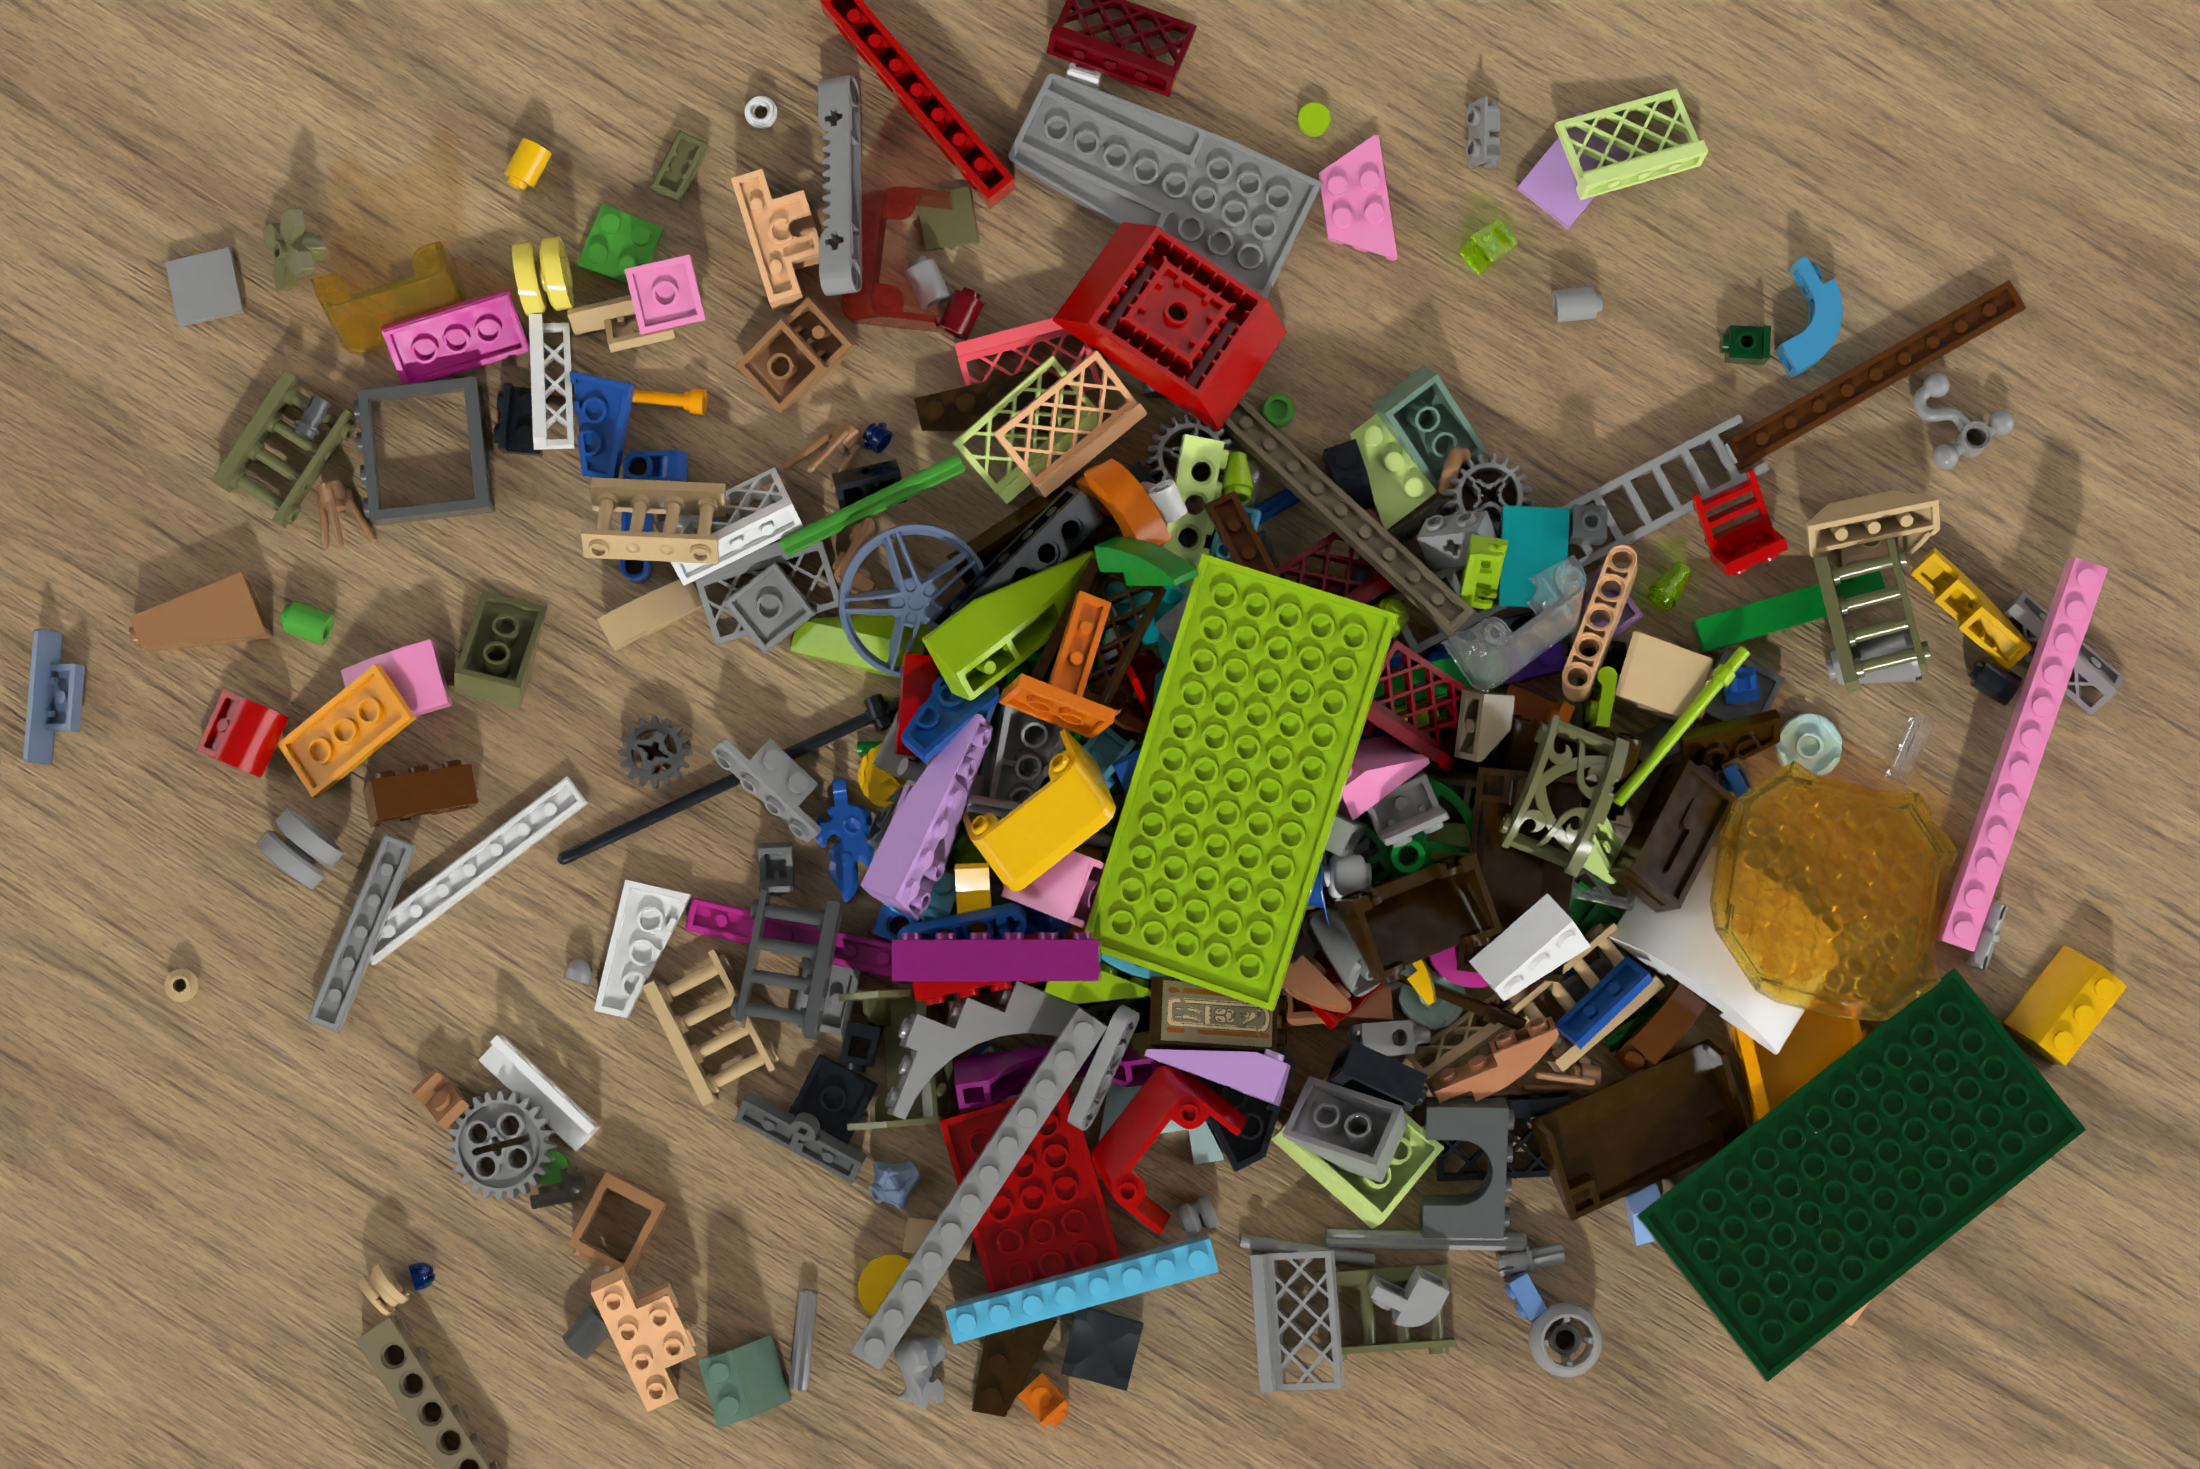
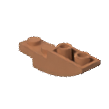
M1301 955L1293 964L1289 963L1281 991L1309 1005L1328 1011L1347 1014L1351 1010V1002L1348 1000L1351 997L1350 993L1339 982L1333 985L1324 976L1327 971L1316 959L1312 958L1309 961Z
M1391 987L1380 989L1372 998L1337 1026L1393 1021ZM1282 991L1283 995L1288 997L1287 1016H1282V1027L1325 1024L1307 1003Z
M1552 1017L1546 1019L1536 1018L1528 1022L1526 1027L1514 1032L1511 1030L1501 1032L1494 1040L1488 1042L1493 1054L1488 1056L1479 1055L1470 1059L1466 1065L1456 1069L1446 1068L1440 1071L1436 1077L1430 1079L1439 1103L1472 1091L1477 1102L1505 1088L1525 1074L1548 1051L1559 1035Z

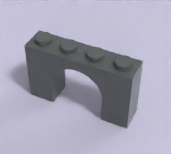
M1425 1097L1423 1101L1422 1125L1425 1139L1462 1140L1474 1143L1486 1152L1489 1164L1482 1182L1467 1193L1459 1195L1420 1194L1419 1229L1422 1238L1504 1239V1227H1510V1208L1505 1207V1195H1511L1512 1190L1511 1175L1506 1174L1507 1162H1512L1513 1144L1508 1142V1130L1514 1129V1110L1509 1109L1505 1098H1484L1476 1102L1475 1098L1454 1097L1439 1103L1437 1097Z

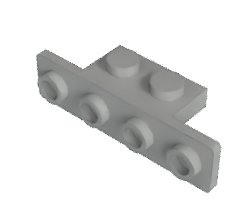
M725 738L711 750L717 763L725 770H730L740 780L745 790L758 796L771 814L779 816L788 824L790 831L796 837L809 842L822 831V828L798 807L818 783L770 738L749 760Z

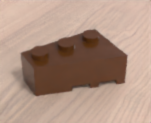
M452 760L441 763L442 768L429 770L428 765L408 768V774L395 775L394 770L375 773V779H370L363 788L370 828L380 826V822L400 819L402 822L411 820V817L428 814L437 815L474 807L478 804L472 765H462L461 760Z

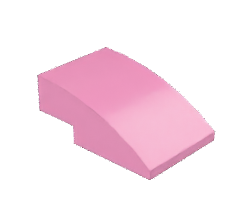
M431 639L375 656L341 670L346 688L371 666L381 664L416 718L422 717L425 713L453 706L436 642Z

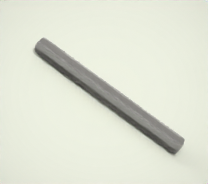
M1327 1229L1325 1232V1244L1327 1247L1524 1251L1527 1247V1236L1523 1232H1504V1239L1422 1238L1420 1230Z

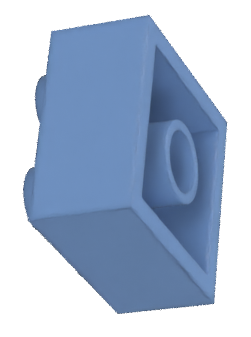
M1519 1272L1504 1281L1506 1286L1503 1288L1508 1297L1515 1300L1517 1305L1514 1308L1522 1319L1525 1318L1531 1321L1548 1310L1526 1272Z

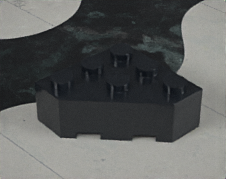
M1281 1049V1054L1285 1056L1283 1062L1290 1065V1070L1280 1106L1241 1093L1229 1086L1209 1081L1199 1075L1196 1076L1198 1080L1248 1117L1238 1136L1210 1115L1207 1118L1234 1172L1266 1157L1273 1130L1295 1066L1287 1049Z

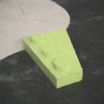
M1377 414L1350 433V440L1356 439L1367 469L1375 507L1381 524L1387 531L1437 493L1436 489Z

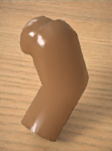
M1456 446L1448 452L1438 485V491L1441 494L1444 493L1445 489H1455L1456 485L1451 482L1450 478H1458L1461 466H1467V460H1471L1469 449H1460L1459 446Z

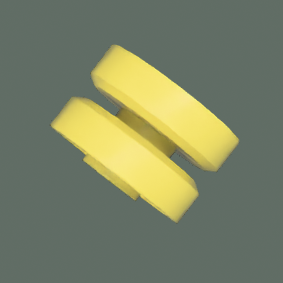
M560 236L542 239L539 246L540 259L535 246L530 241L513 244L512 259L515 279L525 314L527 316L529 314H543L547 307V295L550 304L556 311L573 308L572 274Z

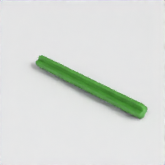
M954 454L780 539L781 546L787 556H791L866 518L874 516L965 471L964 464L960 456Z

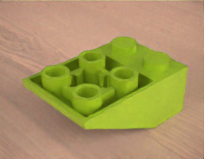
M1101 963L1100 981H1048L1044 990L1048 994L1075 1005L1151 997V989H1148L1150 982L1132 975L1129 981L1116 976L1118 969Z

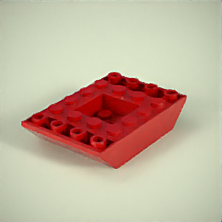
M1122 222L1052 320L1217 432L1224 425L1287 333L1266 298L1160 227ZM1170 308L1182 310L1185 319L1180 321L1174 320L1169 315L1168 310Z

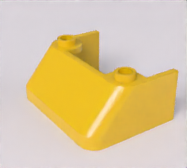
M1065 728L1059 733L1066 750L1055 755L1050 761L1048 775L1051 781L1001 820L992 813L978 817L969 815L966 806L962 815L970 840L1001 882L1013 892L1027 887L1099 831L1113 818L1116 811V806L1097 760Z

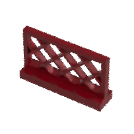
M1066 0L1058 21L1050 32L1047 54L1170 97L1175 80L1196 32V25L1127 0H1091L1093 6L1081 10L1075 0ZM1111 8L1121 10L1124 17L1111 21L1105 10ZM1098 13L1103 23L1090 27L1084 17ZM1141 19L1152 21L1155 28L1141 32L1136 21ZM1078 20L1083 30L1077 32L1065 28L1064 24ZM1129 24L1134 34L1120 38L1115 28ZM1177 30L1185 33L1186 36L1185 39L1172 43L1166 32ZM1109 31L1114 41L1104 42L1096 39L1095 34ZM1160 35L1165 45L1151 49L1146 39ZM1139 41L1144 52L1138 54L1127 50L1125 46ZM1170 53L1175 63L1171 66L1158 61L1156 57Z
M1368 509L1366 512L1384 528L1373 511ZM1335 532L1276 569L1279 576L1284 573L1298 576L1297 583L1302 584L1303 578L1321 581L1319 590L1325 591L1326 583L1343 586L1342 597L1370 606L1396 589L1380 573L1374 576V571L1377 570L1368 562L1353 559L1354 549L1350 545L1348 558L1330 554L1333 541H1344ZM1326 547L1325 552H1320L1321 549ZM1309 557L1324 559L1322 574L1304 571L1306 559ZM1329 561L1346 564L1344 579L1327 576ZM1300 563L1299 569L1293 568ZM1352 566L1369 569L1368 581L1365 583L1350 581ZM1349 588H1353V589H1354L1353 591H1351L1350 593H1348V589H1349Z
M1392 638L1378 681H1383L1384 695L1373 698L1366 720L1406 746L1428 757L1430 762L1449 772L1456 760L1450 757L1456 746L1459 720L1456 700L1461 699L1462 690L1470 689ZM1399 650L1402 655V666L1390 670L1389 661L1395 651ZM1424 667L1425 681L1413 684L1412 670ZM1403 674L1405 688L1392 691L1391 678ZM1446 682L1447 695L1435 699L1434 685ZM1426 689L1427 702L1415 706L1414 693ZM1406 696L1407 710L1395 713L1393 700ZM1448 704L1449 717L1437 721L1436 707ZM1428 711L1429 724L1417 728L1416 714ZM1450 725L1451 734L1443 745L1439 742L1438 729Z

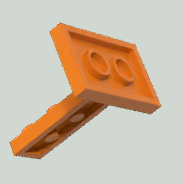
M1079 591L1076 594L1049 683L1021 673L1002 691L999 703L1090 739L1095 738L1114 721L1117 710L1083 697L1112 603Z

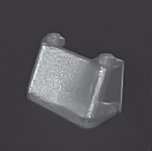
M1574 555L1542 569L1530 578L1532 583L1535 584V592L1527 603L1536 616L1513 633L1502 619L1489 617L1465 631L1454 633L1442 642L1474 689L1489 691L1498 687L1576 629L1586 586V573Z

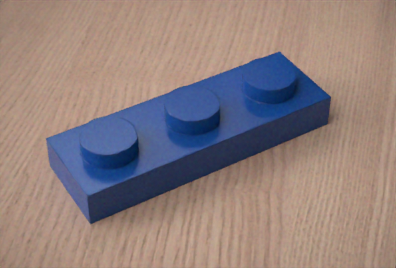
M1626 956L1555 1024L1558 1032L1581 1050L1653 981L1651 975Z

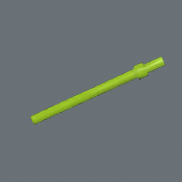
M1739 646L1724 665L1720 664L1711 674L1713 677L1615 793L1613 796L1614 803L1622 807L1722 687H1728L1736 677L1734 673L1750 655L1748 650Z

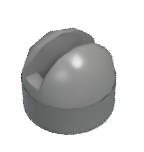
M576 959L569 963L563 978L589 986L592 978V967L585 960Z

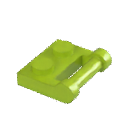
M1605 666L1597 672V681L1592 691V699L1590 703L1585 705L1584 723H1588L1587 729L1604 732L1610 726L1617 684V672L1609 666Z

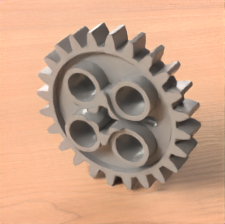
M507 1090L498 1091L497 1098L493 1091L486 1092L485 1101L480 1096L472 1098L474 1107L470 1105L464 1111L466 1116L460 1115L455 1120L460 1125L459 1128L448 1130L450 1134L456 1136L455 1141L446 1143V1146L455 1148L456 1152L450 1155L448 1160H457L459 1163L452 1172H463L465 1174L460 1182L462 1185L473 1182L471 1193H477L483 1188L484 1199L491 1198L494 1191L497 1201L504 1200L506 1193L510 1199L518 1198V1189L522 1194L530 1193L529 1183L533 1186L541 1184L537 1174L547 1175L550 1173L548 1168L544 1166V1163L555 1161V1158L547 1154L549 1149L557 1147V1144L548 1142V1137L556 1132L555 1130H546L544 1127L551 1118L545 1117L540 1119L538 1115L543 1107L536 1106L531 1109V1097H527L520 1102V1092H512L509 1099ZM511 1116H514L519 1122V1129L516 1133L511 1132L508 1127V1120ZM480 1124L486 1127L487 1138L484 1142L476 1134L477 1127ZM526 1135L529 1137V1141L479 1155L474 1153V1150L479 1147ZM519 1149H522L527 1155V1162L524 1166L518 1164L516 1160V1153ZM487 1157H490L495 1163L493 1174H489L485 1170L484 1162Z

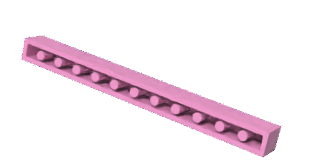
M2077 557L2067 559L1934 939L1974 952L2106 577L2108 571L2106 567Z

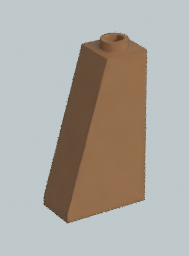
M242 571L129 616L132 626L129 627V632L136 646L140 645L141 648L148 651L264 640L273 637L250 576Z

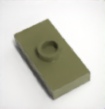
M679 130L650 189L681 204L710 147L709 143Z

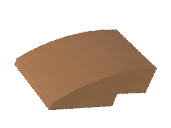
M807 297L785 320L780 319L735 366L776 411L782 413L825 378L859 345L815 297Z

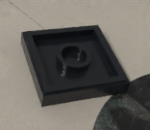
M819 1053L789 1113L795 1116L802 1112L812 1114L818 1119L821 1130L849 1144L856 1130L848 1131L847 1124L860 1123L880 1084L853 1070L846 1069L840 1063Z

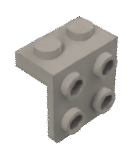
M1425 773L1407 780L1367 810L1377 837L1386 846L1392 844L1393 848L1411 842L1413 840L1411 836L1423 830L1425 834L1441 829L1444 827L1443 821L1449 819L1447 811L1439 805Z

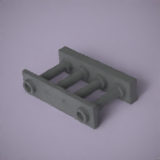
M761 889L759 899L754 898L751 907V918L755 919L740 997L735 996L733 999L731 1016L735 1017L737 1026L745 1028L747 1016L798 1024V1028H802L804 1038L818 1040L843 913L841 902L827 900L825 910L820 909L819 912L772 905L770 904L771 897L768 890ZM774 918L816 925L817 929L821 930L820 940L811 945L763 937L766 919ZM760 950L810 958L811 962H815L813 975L808 974L807 977L757 970ZM754 983L804 991L805 995H809L807 1007L794 1010L752 1003L750 1000Z

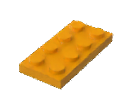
M374 664L278 742L277 745L311 797L319 798L412 723L416 717L381 664Z

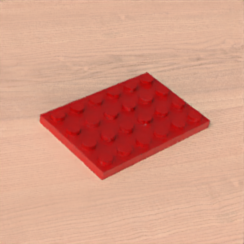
M1070 1084L972 1231L989 1294L1120 1258L1084 1132L1068 1123V1115L1074 1103ZM1017 1097L939 1120L958 1186Z

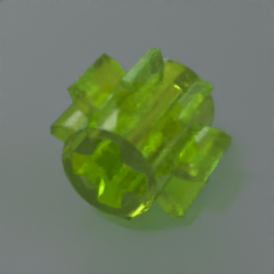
M967 833L963 834L954 843L953 847L958 852L953 856V859L957 864L987 863Z

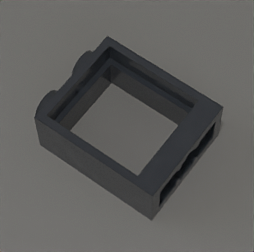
M1353 1041L1337 1053L1326 1079V1082L1403 1107L1404 1113L1407 1111L1411 1112L1416 1105L1420 1106L1428 1091V1087L1424 1086L1428 1075L1356 1041Z

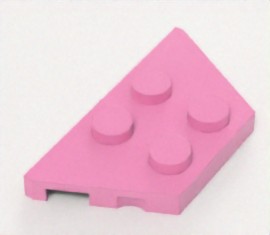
M1373 135L1318 173V181L1322 182L1320 196L1326 235L1329 241L1341 245L1348 244L1354 249L1366 253L1369 251L1385 256L1387 260L1395 261L1398 256L1379 135Z

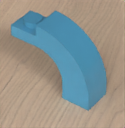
M1807 256L1797 260L1789 268L1808 305L1809 317L1807 325L1802 333L1783 342L1775 350L1790 379L1810 369L1831 348L1838 336L1843 315L1841 293L1835 278L1822 284V274L1815 262H1810Z

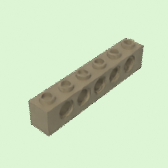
M396 1315L391 1316L355 1340L439 1469H464L466 1459L475 1460L479 1465V1469H503L497 1460L492 1462L485 1450L488 1449V1446L481 1434L477 1431L473 1433L467 1424L469 1416L461 1404L453 1403L448 1395L451 1390L446 1380L440 1374L436 1376L429 1366L432 1363L430 1356L422 1346L417 1348L411 1338L413 1331L404 1318L398 1319ZM393 1345L400 1346L404 1351V1359L401 1363L394 1362L390 1357V1349ZM412 1373L418 1374L423 1380V1387L420 1391H414L409 1387L408 1378ZM429 1402H435L440 1405L442 1414L439 1420H434L428 1416L427 1405ZM452 1430L459 1434L461 1441L458 1448H452L447 1445L445 1441L447 1431Z

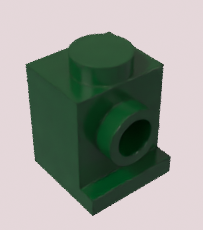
M1730 325L1726 332L1721 333L1719 349L1720 353H1725L1724 363L1764 365L1770 359L1771 326ZM1741 338H1749L1751 340V347H1744L1741 344Z

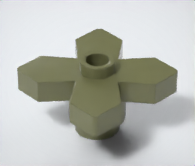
M288 208L281 214L280 223H270L264 228L267 248L273 252L275 258L273 278L277 291H290L297 285V277L309 276L315 270L314 265L317 262L323 261L325 257L323 238L312 232H304L305 221L301 208Z

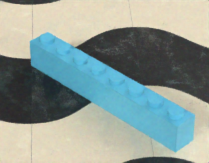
M1206 1234L946 1305L945 1312L953 1342L957 1344L1219 1272L1210 1237Z

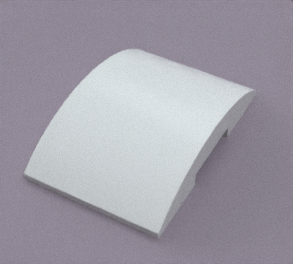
M1712 847L1680 909L1656 913L1635 896L1617 923L1618 929L1608 937L1663 977L1669 974L1722 1011L1720 1016L1775 1055L1780 1051L1844 948L1827 926L1792 895L1755 869L1715 847Z

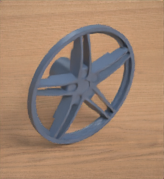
M922 524L896 526L880 532L869 539L854 554L847 565L838 595L841 625L853 649L874 668L901 678L902 661L900 667L895 666L904 626L912 628L904 653L910 654L920 625H926L944 607L938 602V598L971 568L975 576L984 568L977 554L956 535L938 527ZM914 534L932 536L947 542L960 553L948 562L945 561L926 576L919 577L902 536ZM893 538H896L901 549L902 556L910 573L909 576L902 578L891 543ZM884 543L888 556L886 559L894 582V588L849 595L852 580L862 561L871 551ZM964 559L968 561L967 565L955 573L941 587L937 588L933 583ZM888 598V608H849V601ZM850 614L893 615L895 617L887 663L876 657L864 646L854 630ZM937 667V676H938V675H941V673H940V671H939V669H938V667Z

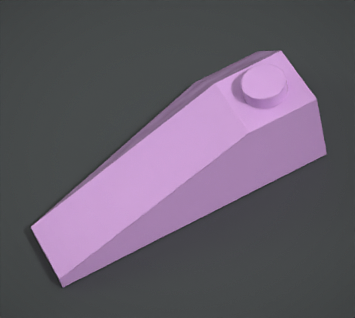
M1147 1049L1144 1055L1280 1106L1290 1070V1065L1283 1062L1284 1055L1265 1049L1264 1055L1257 1052Z

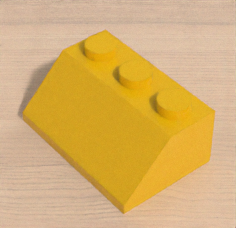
M2062 945L2002 1024L2052 1064L2067 1065L2124 992L2127 985L2102 965L2070 947Z

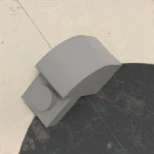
M1417 1265L1404 1288L1373 1274L1367 1285L1372 1302L1385 1310L1393 1308L1391 1313L1394 1324L1403 1327H1417L1431 1321L1439 1313L1450 1293L1446 1279Z

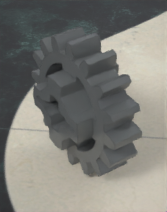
M652 716L651 724H647L641 718L639 719L640 728L636 729L629 726L628 730L632 734L630 738L621 737L620 739L626 744V749L618 750V754L627 759L620 766L623 769H632L627 776L629 779L633 780L640 776L639 785L642 787L648 781H651L653 789H658L659 781H663L669 787L671 786L670 777L675 776L681 779L682 775L678 771L680 767L689 768L690 766L684 761V756L692 755V751L683 746L690 739L687 736L679 737L683 728L678 725L671 729L672 721L668 718L662 724H659L657 716ZM655 731L653 737L644 741L639 739L645 733ZM669 736L673 738L676 744L677 755L669 749ZM659 744L658 749L668 758L655 756L653 761H651L652 756L642 747L655 749ZM634 751L638 752L641 756V769L635 763ZM666 764L671 766L663 773L654 774L659 767Z

